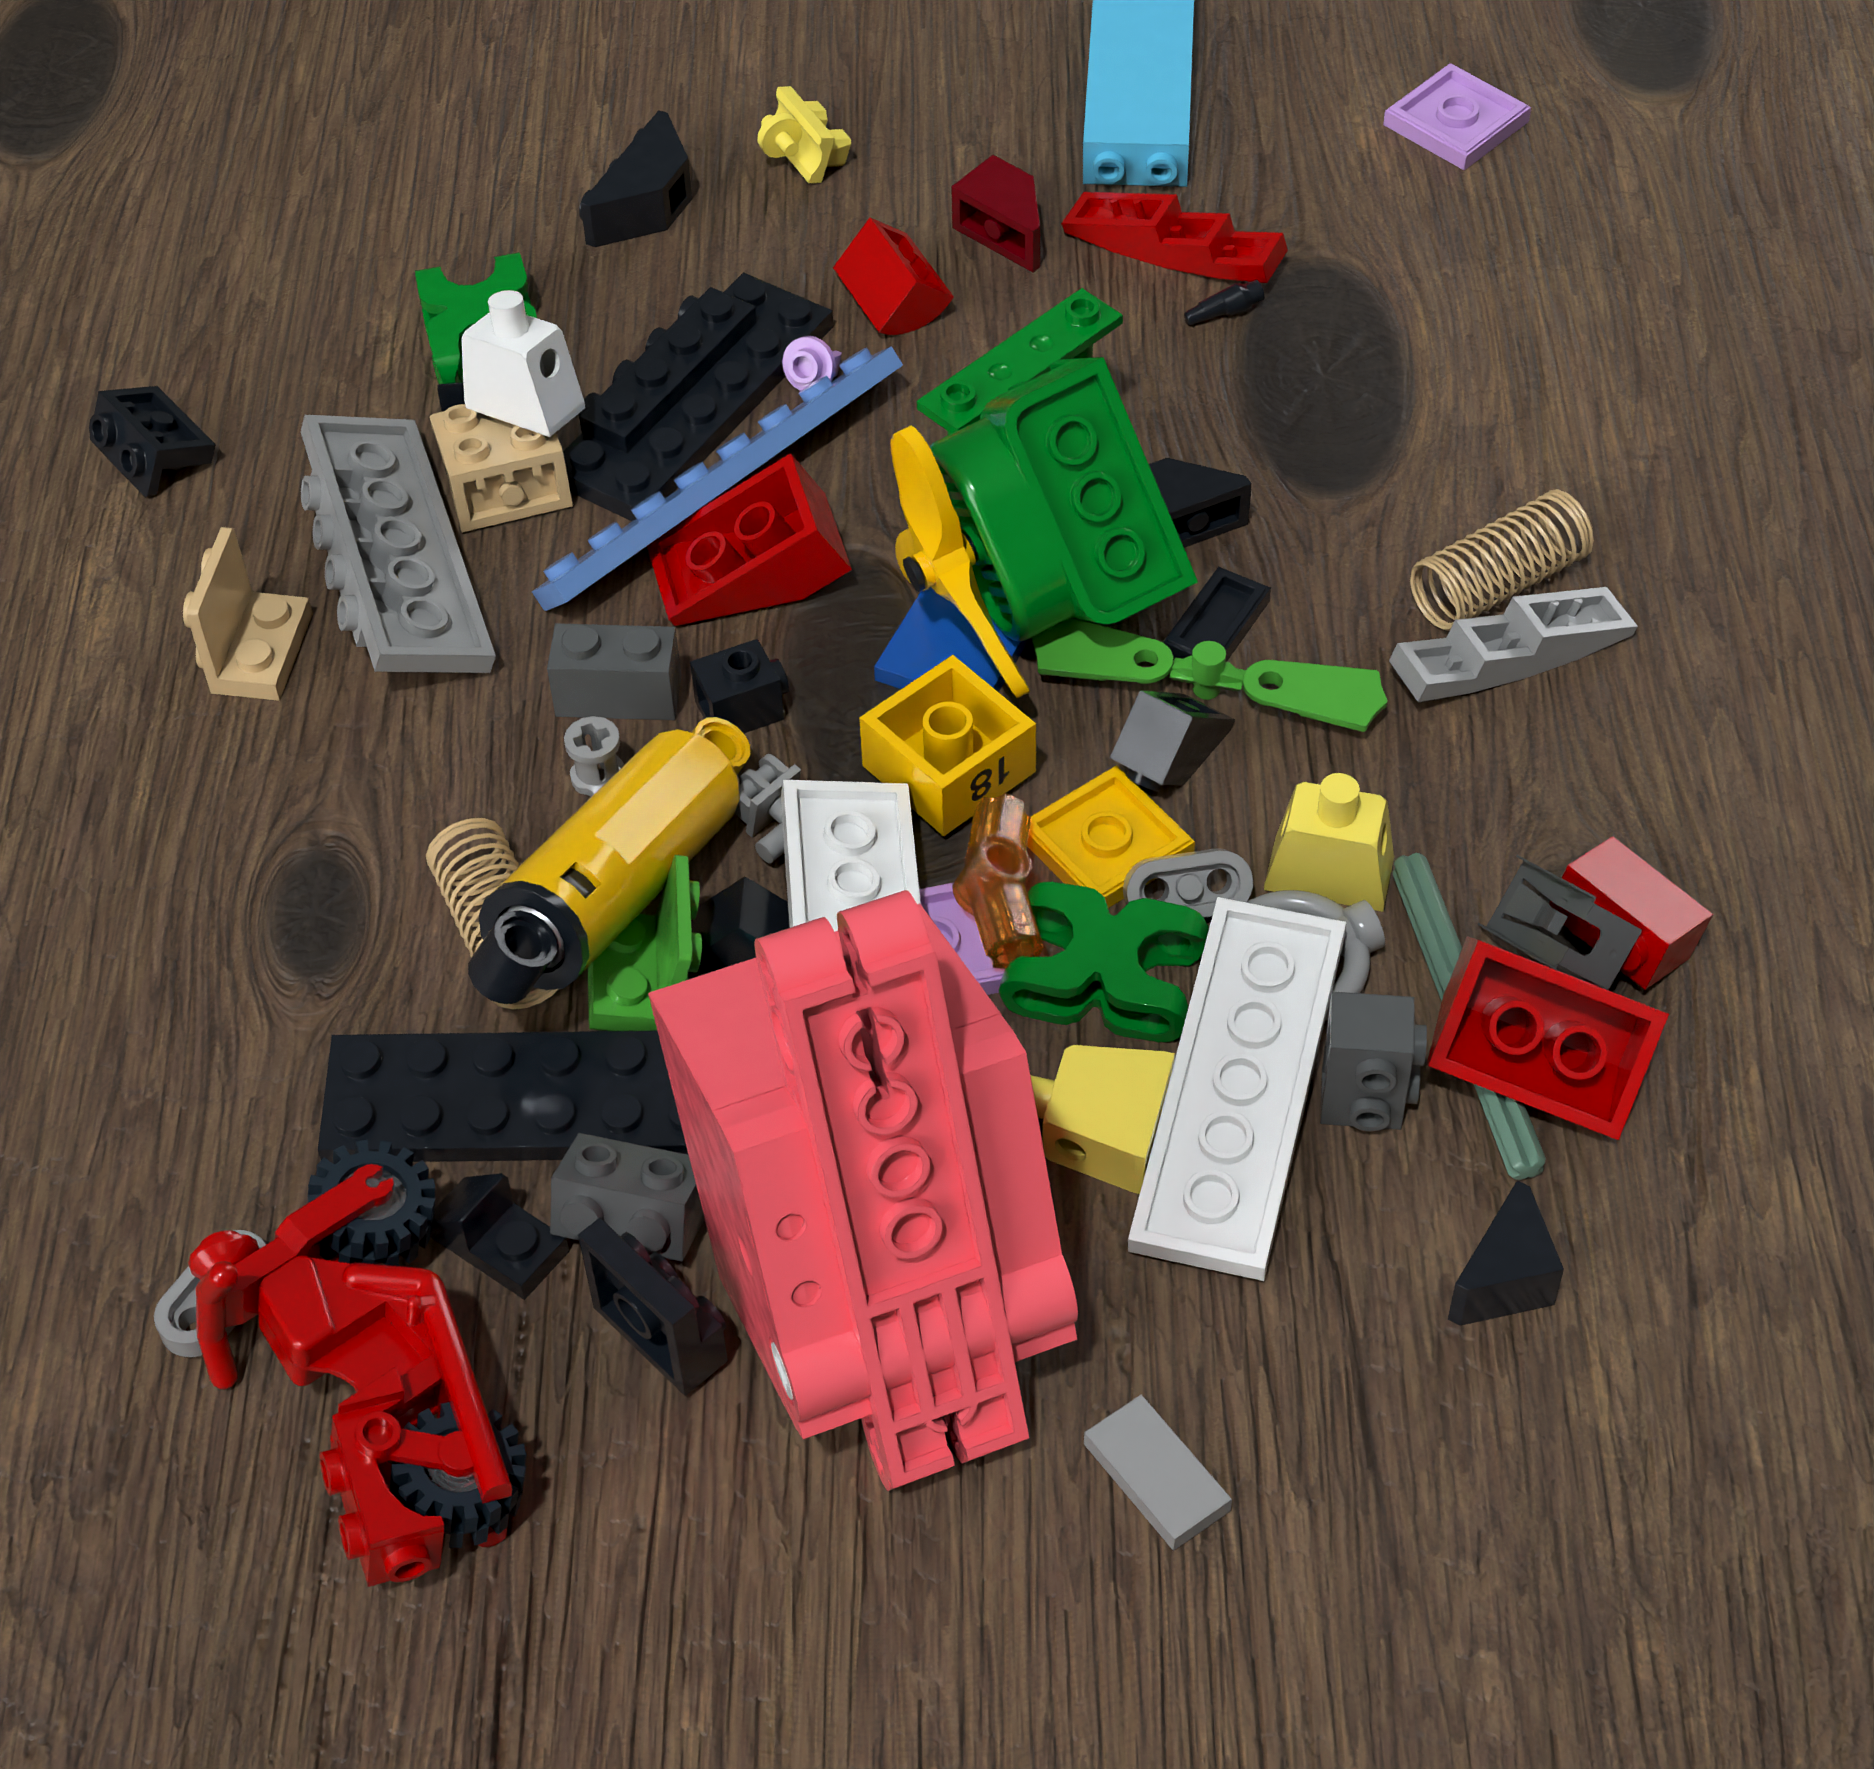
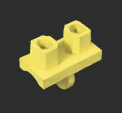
M791 86L778 87L776 91L778 109L774 116L767 115L762 119V126L758 132V144L769 157L779 158L786 156L808 183H822L826 167L845 165L851 146V139L843 129L828 130L826 128L828 121L827 113L818 101H803Z

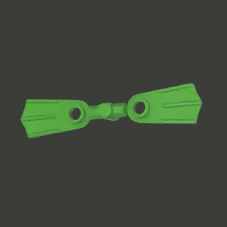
M1070 618L1032 638V645L1037 657V669L1040 675L1151 684L1164 679L1170 673V678L1175 681L1192 683L1194 694L1205 700L1217 697L1220 689L1239 692L1243 684V689L1247 696L1261 705L1294 712L1302 717L1365 732L1373 719L1387 707L1388 700L1381 686L1380 674L1377 670L1277 660H1263L1252 664L1247 670L1238 669L1230 662H1225L1226 651L1224 647L1214 641L1198 643L1193 648L1192 656L1184 659L1175 657L1173 663L1171 650L1167 645L1158 640ZM1140 662H1150L1154 666L1141 667L1137 664ZM1275 684L1279 688L1269 690L1263 688L1262 685Z

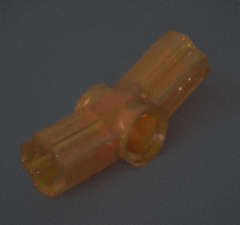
M1007 793L993 798L983 797L978 803L973 815L964 868L952 885L953 895L957 903L975 918L986 956L990 958L993 968L1006 969L1010 962L1020 956L1038 957L1044 949L1024 885V881L1032 869V860L1026 851L1032 818L1026 814L1024 801Z

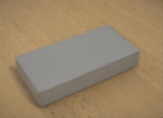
M1142 1394L1084 1432V1445L1173 1551L1231 1511L1232 1499Z

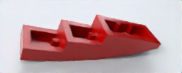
M1083 192L1061 223L1065 233L1113 253L1167 269L1218 279L1249 282L1258 280L1260 283H1268L1288 251L1283 233L1235 231L1230 213L1182 212L1177 194Z

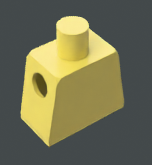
M1334 773L1326 776L1322 780L1321 785L1308 782L1296 784L1275 838L1264 890L1272 892L1283 890L1307 891L1327 897L1338 904L1348 906L1366 900L1374 910L1383 912L1394 862L1388 801L1381 795L1359 792L1358 782L1350 775L1344 773Z
M1071 1045L1064 1050L1055 1080L1030 1075L1038 1118L1043 1119L1042 1143L1045 1157L1057 1164L1127 1191L1140 1194L1175 1061V1053Z

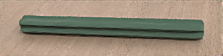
M1414 853L1410 856L1402 855L1394 862L1393 877L1442 1001L1462 946L1427 858L1421 853ZM1474 1084L1508 1175L1518 1181L1527 1177L1535 1178L1543 1172L1546 1158L1524 1103Z

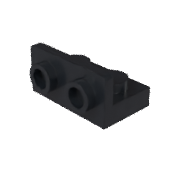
M158 386L98 392L95 412L89 422L90 440L144 497L157 495L163 469L181 470L187 466L212 463L216 444Z

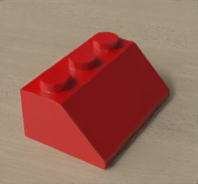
M1467 936L1442 998L1427 1066L1619 1140L1669 1014Z

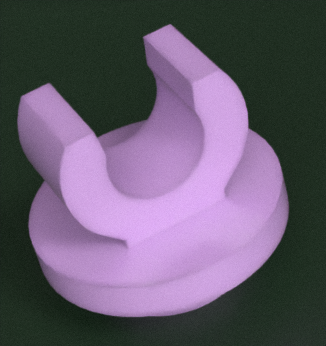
M800 337L792 341L784 352L782 364L785 376L800 391L826 375L832 381L838 375L842 352L832 351L823 340L817 337Z

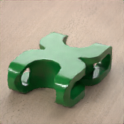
M519 252L495 256L494 272L486 280L474 285H458L448 281L440 266L415 270L418 294L438 385L463 383L461 338L465 330L490 312L488 299L493 294L506 290L521 293L526 315L537 318L534 306L531 305L529 298L527 274Z
M1040 882L1032 886L1027 892L1022 908L1026 928L1033 937L1061 947L1064 950L1051 957L1020 956L1010 962L1004 971L999 987V994L1004 1005L1010 1011L1023 1017L1061 1025L1079 1022L1092 1008L1097 1007L1100 1009L1104 1026L1115 1035L1153 1042H1171L1179 1038L1182 1034L1189 1008L1186 996L1178 986L1152 977L1146 971L1156 966H1190L1196 962L1203 953L1209 931L1204 917L1192 908L1148 898L1130 901L1117 915H1111L1105 897L1095 889L1057 882Z

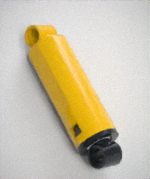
M708 717L699 721L692 732L679 729L661 732L640 749L484 900L479 913L480 932L483 941L468 963V974L474 987L491 1001L513 1004L524 999L533 987L546 991L563 989L576 980L661 892L665 886L674 855L688 856L690 861L733 817L740 800L737 774L750 757V744L744 733L727 720L718 717Z

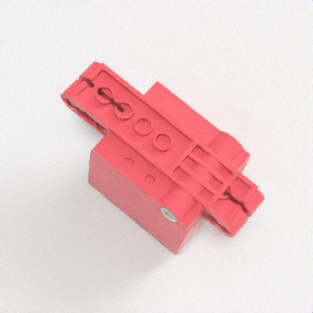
M908 890L839 911L837 913L838 931L834 932L831 924L825 917L755 939L756 958L648 993L719 1278L801 1438L806 1439L862 1419L871 1457L887 1491L955 1466L953 1455L947 1445L945 1432L961 1463L1029 1439L1015 1362L1077 1340L1074 1322L1078 1319L1076 1295L1061 1250L1027 1053L992 1000L922 905L916 903Z

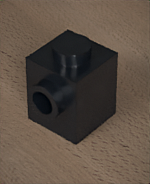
M758 639L690 661L695 703L704 719L718 717L727 720L737 726L744 734L784 720L782 694L789 692L787 676L779 659L769 660Z

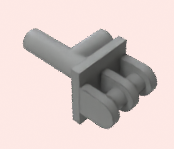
M766 754L759 760L760 768L757 771L748 769L740 776V800L734 813L747 824L746 833L751 838L774 819L780 823L755 844L758 855L765 862L772 863L784 853L781 808L783 780H799L801 769L795 764L788 768L774 755Z

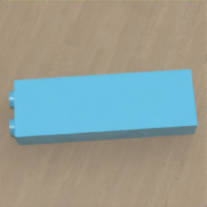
M1093 0L1083 137V184L1187 187L1194 0Z

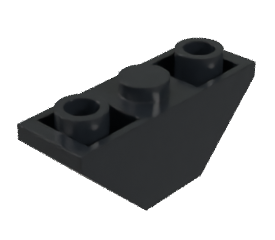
M658 110L646 126L637 131L633 141L619 158L614 159L610 163L607 172L592 190H588L582 197L579 216L583 221L586 245L599 247L666 231L692 200L688 156L667 112Z

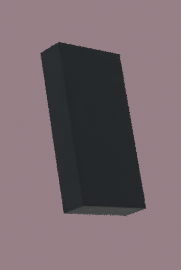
M1218 566L1163 641L1171 650L1173 661L1175 657L1184 659L1192 656L1193 648L1200 642L1214 641L1224 647L1226 651L1225 662H1227L1270 602L1271 587Z

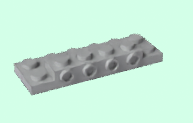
M305 415L301 436L312 472L311 476L305 475L303 477L301 503L304 510H311L316 513L313 522V543L317 550H327L328 552L325 563L326 586L329 590H339L341 594L337 606V620L340 630L352 631L356 646L367 647L375 672L490 673L496 655L415 420Z

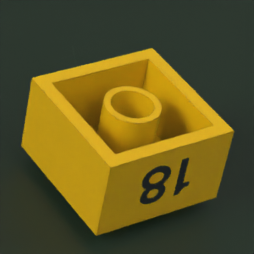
M951 655L859 717L862 766L882 783H907L909 786L911 809L942 836L947 835L1036 772V723L954 655Z

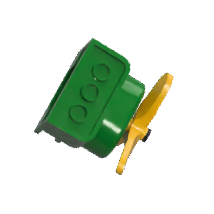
M1104 357L1061 359L1049 364L1051 371L1028 382H1019L1011 386L1007 392L987 403L979 421L933 442L930 446L912 425L894 433L891 438L892 462L899 488L900 504L909 527L899 533L895 544V554L902 574L916 591H925L932 587L938 595L947 599L959 609L973 627L990 658L1016 698L1029 693L1030 690L1013 658L996 632L992 620L1010 639L1025 641L1070 618L1101 624L1119 622L1198 582Z

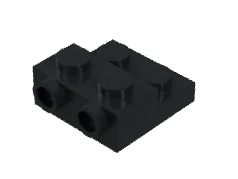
M598 1218L578 1234L593 1308L684 1396L689 1394L728 1361L723 1333L726 1329V1323L721 1313L704 1296L700 1295L695 1298L689 1288L679 1280L676 1272L664 1257L656 1252L649 1255L643 1245L633 1235L624 1232L619 1236L601 1218Z

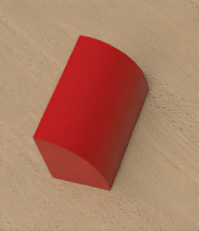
M871 217L833 266L835 272L874 327L882 334L899 335L915 331L939 316L954 298L906 232Z

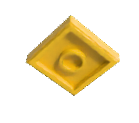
M1117 765L1018 824V837L1064 884L1095 889L1105 897L1108 908L1124 899L1123 884L1129 870L1138 862L1153 857L1195 851V841L1138 785L1128 779L1126 774ZM1153 878V879L1149 880V881L1146 883V885L1149 884L1150 882H1152L1153 880L1157 879V878Z

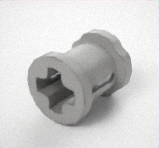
M591 716L573 722L566 730L564 736L566 752L574 760V765L570 770L572 786L578 793L592 797L624 766L622 760L616 755L620 746L618 728L612 721L604 717ZM587 734L591 738L592 751L586 745L585 736ZM598 763L604 769L605 778L603 780H600Z

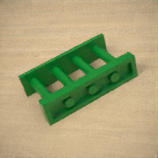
M1081 288L918 399L917 410L947 430L948 436L979 421L986 404L995 397L1007 392L1011 386L1019 382H1028L1051 371L1049 364L1061 359L1093 358V344L1122 325L1123 315Z

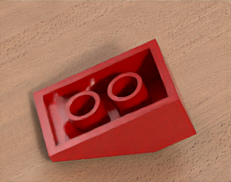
M791 453L700 508L647 545L667 617L674 626L803 600L852 570L826 494Z

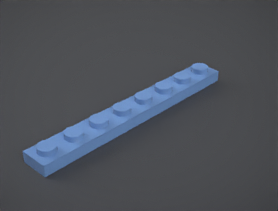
M892 346L874 355H871L867 347L855 353L839 364L844 373L832 382L826 375L800 391L798 394L804 401L790 411L787 404H784L761 418L758 424L762 431L749 439L744 432L718 448L716 452L721 460L707 469L705 464L700 462L675 478L674 482L679 489L664 498L659 491L632 508L631 511L636 519L621 529L616 521L587 540L592 547L591 551L578 560L574 553L571 552L547 567L543 572L548 581L532 591L543 610L547 611L567 603L903 366Z

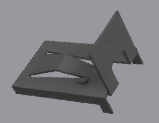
M1516 855L1523 862L1487 926L1479 922L1477 925L1553 969H1556L1559 964L1608 990L1642 929L1594 904L1596 899L1594 895ZM1524 879L1556 905L1600 929V937L1588 955H1581L1538 930L1503 918L1506 914L1531 925L1543 927L1555 935H1558L1568 916L1553 909L1546 900L1523 884Z

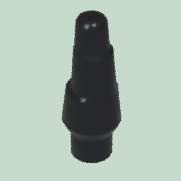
M1258 280L1247 284L1235 283L1198 302L1197 306L1187 310L1184 313L1185 321L1188 325H1194L1224 314L1231 316L1246 312L1252 304L1265 299L1263 288Z

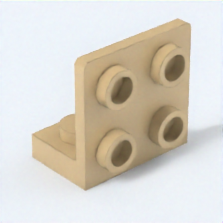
M465 404L455 405L443 412L430 415L431 426L447 471L461 533L573 507L563 450L556 432L548 437L467 409Z
M221 527L213 547L207 548L203 554L201 576L195 591H190L186 595L183 605V621L187 628H191L196 644V663L199 668L204 670L211 694L280 701L313 615L309 598L252 592L234 528Z

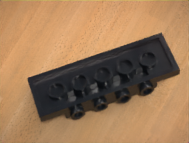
M744 272L724 292L710 287L700 298L693 295L688 296L680 306L678 319L667 330L662 327L654 329L646 342L645 352L635 362L626 359L618 365L613 375L612 385L602 395L592 392L584 399L585 409L579 413L582 433L563 451L570 493L630 521L636 519L631 509L659 491L664 498L674 493L678 489L674 479L698 463L704 462L786 377L782 360L787 346L792 341L803 336H814L822 339L834 327L833 310Z

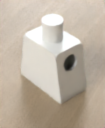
M512 290L497 292L488 299L490 312L465 330L461 338L465 407L550 437L585 409V402L563 332L556 324L526 315L521 293Z

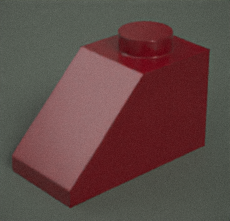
M991 155L951 186L952 228L1034 273L1040 268V220L1034 176L995 155Z

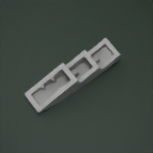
M1608 587L1514 596L1503 615L1455 620L1446 638L1397 643L1389 662L1418 702L1469 694L1534 676L1581 659L1626 639L1635 633L1638 626Z

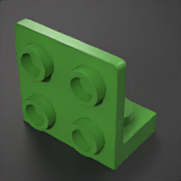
M674 855L656 914H638L589 965V1029L607 1031L657 1030L648 993L689 980L688 972L696 973L698 971L702 953V937L700 933L691 932V920H695L697 915L700 887L698 881L689 880L688 856Z

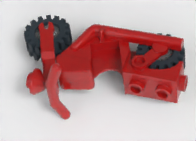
M368 1140L356 1141L355 1154L350 1155L343 1145L333 1150V1163L324 1157L317 1164L316 1176L311 1175L308 1204L288 1215L275 1231V1239L259 1249L256 1239L249 1235L239 1234L231 1230L219 1231L204 1238L200 1245L190 1254L188 1261L192 1275L200 1279L196 1286V1333L207 1372L214 1387L225 1390L231 1388L238 1379L237 1366L225 1328L244 1324L259 1314L260 1330L294 1384L297 1386H307L324 1374L329 1373L345 1380L355 1388V1394L338 1404V1412L332 1416L331 1449L321 1451L319 1458L322 1477L328 1495L340 1493L346 1514L338 1517L344 1552L348 1560L360 1558L368 1587L389 1581H410L422 1576L427 1571L440 1568L444 1534H450L449 1548H462L463 1534L471 1533L475 1546L491 1547L502 1542L507 1534L509 1515L515 1517L520 1507L526 1472L524 1443L517 1445L519 1436L517 1429L511 1423L501 1430L502 1414L494 1409H491L489 1414H487L443 1281L439 1275L431 1270L399 1266V1255L410 1264L418 1257L419 1246L426 1248L430 1240L434 1220L435 1183L433 1178L428 1179L429 1168L423 1160L413 1165L414 1152L403 1147L399 1154L394 1156L392 1155V1142L380 1140L379 1151H369Z

